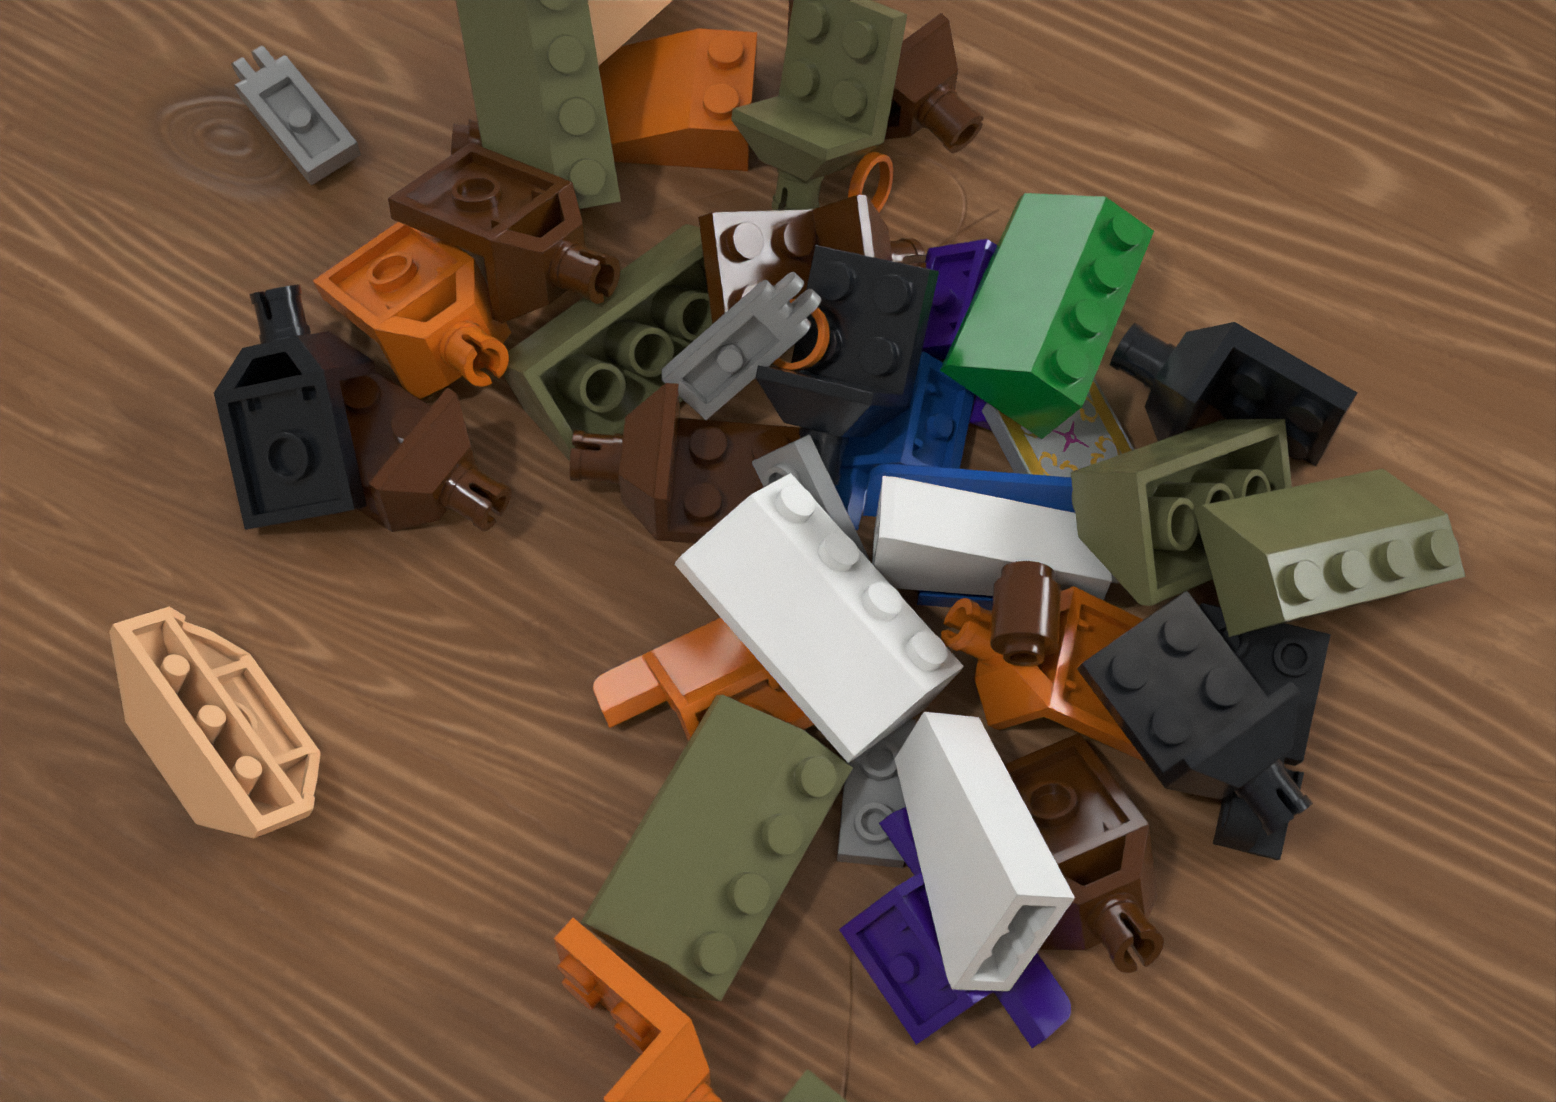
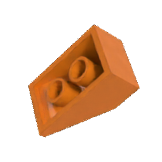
M697 28L621 46L599 65L614 162L748 171L750 145L734 125L731 118L733 108L754 103L757 74V32Z

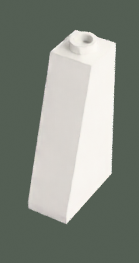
M882 477L874 527L872 564L894 588L993 596L994 583L1001 578V569L1005 565L1017 561H1034L1046 564L1054 570L1055 581L1060 585L1061 591L1075 586L1104 600L1111 583H1120L1079 539L1076 514L1073 512L899 477Z
M923 712L895 757V763L946 976L952 990L1010 991L1075 897L980 718Z

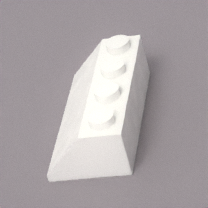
M791 473L747 497L683 553L674 564L847 763L922 712L964 667L945 646L944 642L935 635L901 597L900 593L858 549L853 540L840 529L814 500L810 492Z

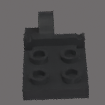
M1201 603L1199 605L1201 610L1267 697L1290 681L1300 691L1293 749L1282 756L1280 760L1283 764L1292 766L1302 763L1304 761L1331 634L1284 623L1229 637L1221 607ZM1284 768L1301 790L1304 772ZM1234 791L1222 799L1213 844L1280 860L1288 823L1272 834L1267 835L1261 827V822L1244 799H1240Z

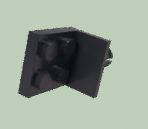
M816 245L806 290L813 289L821 297L818 308L824 313L830 330L829 344L826 352L815 365L801 371L758 365L755 378L782 421L799 426L798 435H800V438L810 434L833 484L839 485L841 465L849 437L866 438L910 407L939 271ZM812 314L807 317L811 322V327L795 343L791 363L801 361L809 356L817 343L818 327Z
M300 284L250 294L251 303L254 305L259 325L261 344L241 349L214 392L245 530L351 511L367 506L339 381L375 374L374 361L330 331L311 334L301 300L302 291Z
M1236 322L1188 331L1177 346L1165 343L1145 331L1142 326L1134 323L1120 341L1109 364L1112 368L1125 372L1150 389L1144 407L1157 441L1192 430L1208 405H1211L1220 410L1225 419H1285L1289 457L1304 459L1314 466H1317L1328 449L1358 394L1353 389Z
M1184 591L1084 661L1077 668L1165 789L1216 799H1223L1235 791L1240 799H1244L1261 822V827L1267 835L1272 834L1295 818L1296 814L1302 813L1313 804L1306 794L1303 795L1285 771V766L1280 760L1282 756L1293 749L1300 691L1290 681L1267 697L1188 591Z

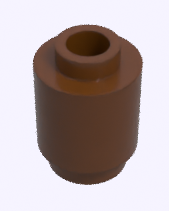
M1034 561L1012 562L1001 569V578L994 583L990 646L995 652L1003 655V659L1010 664L1035 666L1041 664L1044 661V657H1048L1058 650L1061 587L1055 581V572L1050 566Z

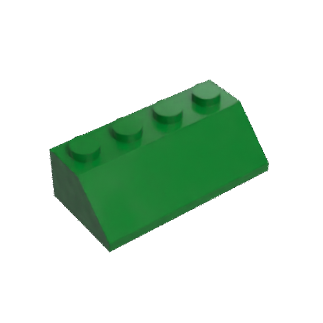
M1024 193L1017 201L940 371L1040 439H1043L1083 407L1154 230L1107 197Z

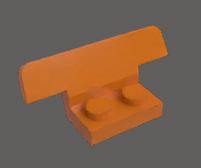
M718 618L601 674L593 684L596 700L609 728L667 701L670 707L677 713L689 742L716 695H725L803 730L814 725L722 618Z

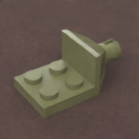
M872 0L793 1L779 96L733 108L731 118L760 161L777 168L778 179L771 205L774 211L813 210L819 208V195L824 176L844 170L884 143L908 14Z

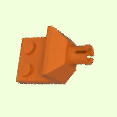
M397 222L313 280L323 300L379 344L403 389L419 399L449 386L461 376L475 386H488L492 384V381L486 373L480 370L481 368L488 369L498 379L507 369L509 355L503 343L509 337L511 331L506 322L501 323L493 319L489 288L475 259L451 243Z
M1075 586L1061 591L1058 650L1054 654L1044 657V661L1041 664L1017 666L1006 662L1003 659V655L995 652L990 646L991 611L979 606L977 602L968 598L958 600L951 607L943 624L960 632L956 634L948 629L941 631V640L946 647L977 658L978 663L974 680L988 726L1001 730L1046 717L1145 762L1077 670L1084 661L1144 619Z
M572 918L554 938L560 959L557 968L566 977L562 981L563 986L588 1009L593 1010L598 1003L605 1007L617 1021L613 1029L626 1043L641 1054L605 1095L603 1101L723 1102L713 1093L714 1090L709 1086L710 1069L691 1018L576 919Z

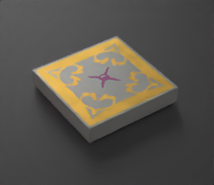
M1095 377L1083 407L1043 439H1040L989 403H986L982 409V413L1014 473L1071 477L1072 471L1134 450Z

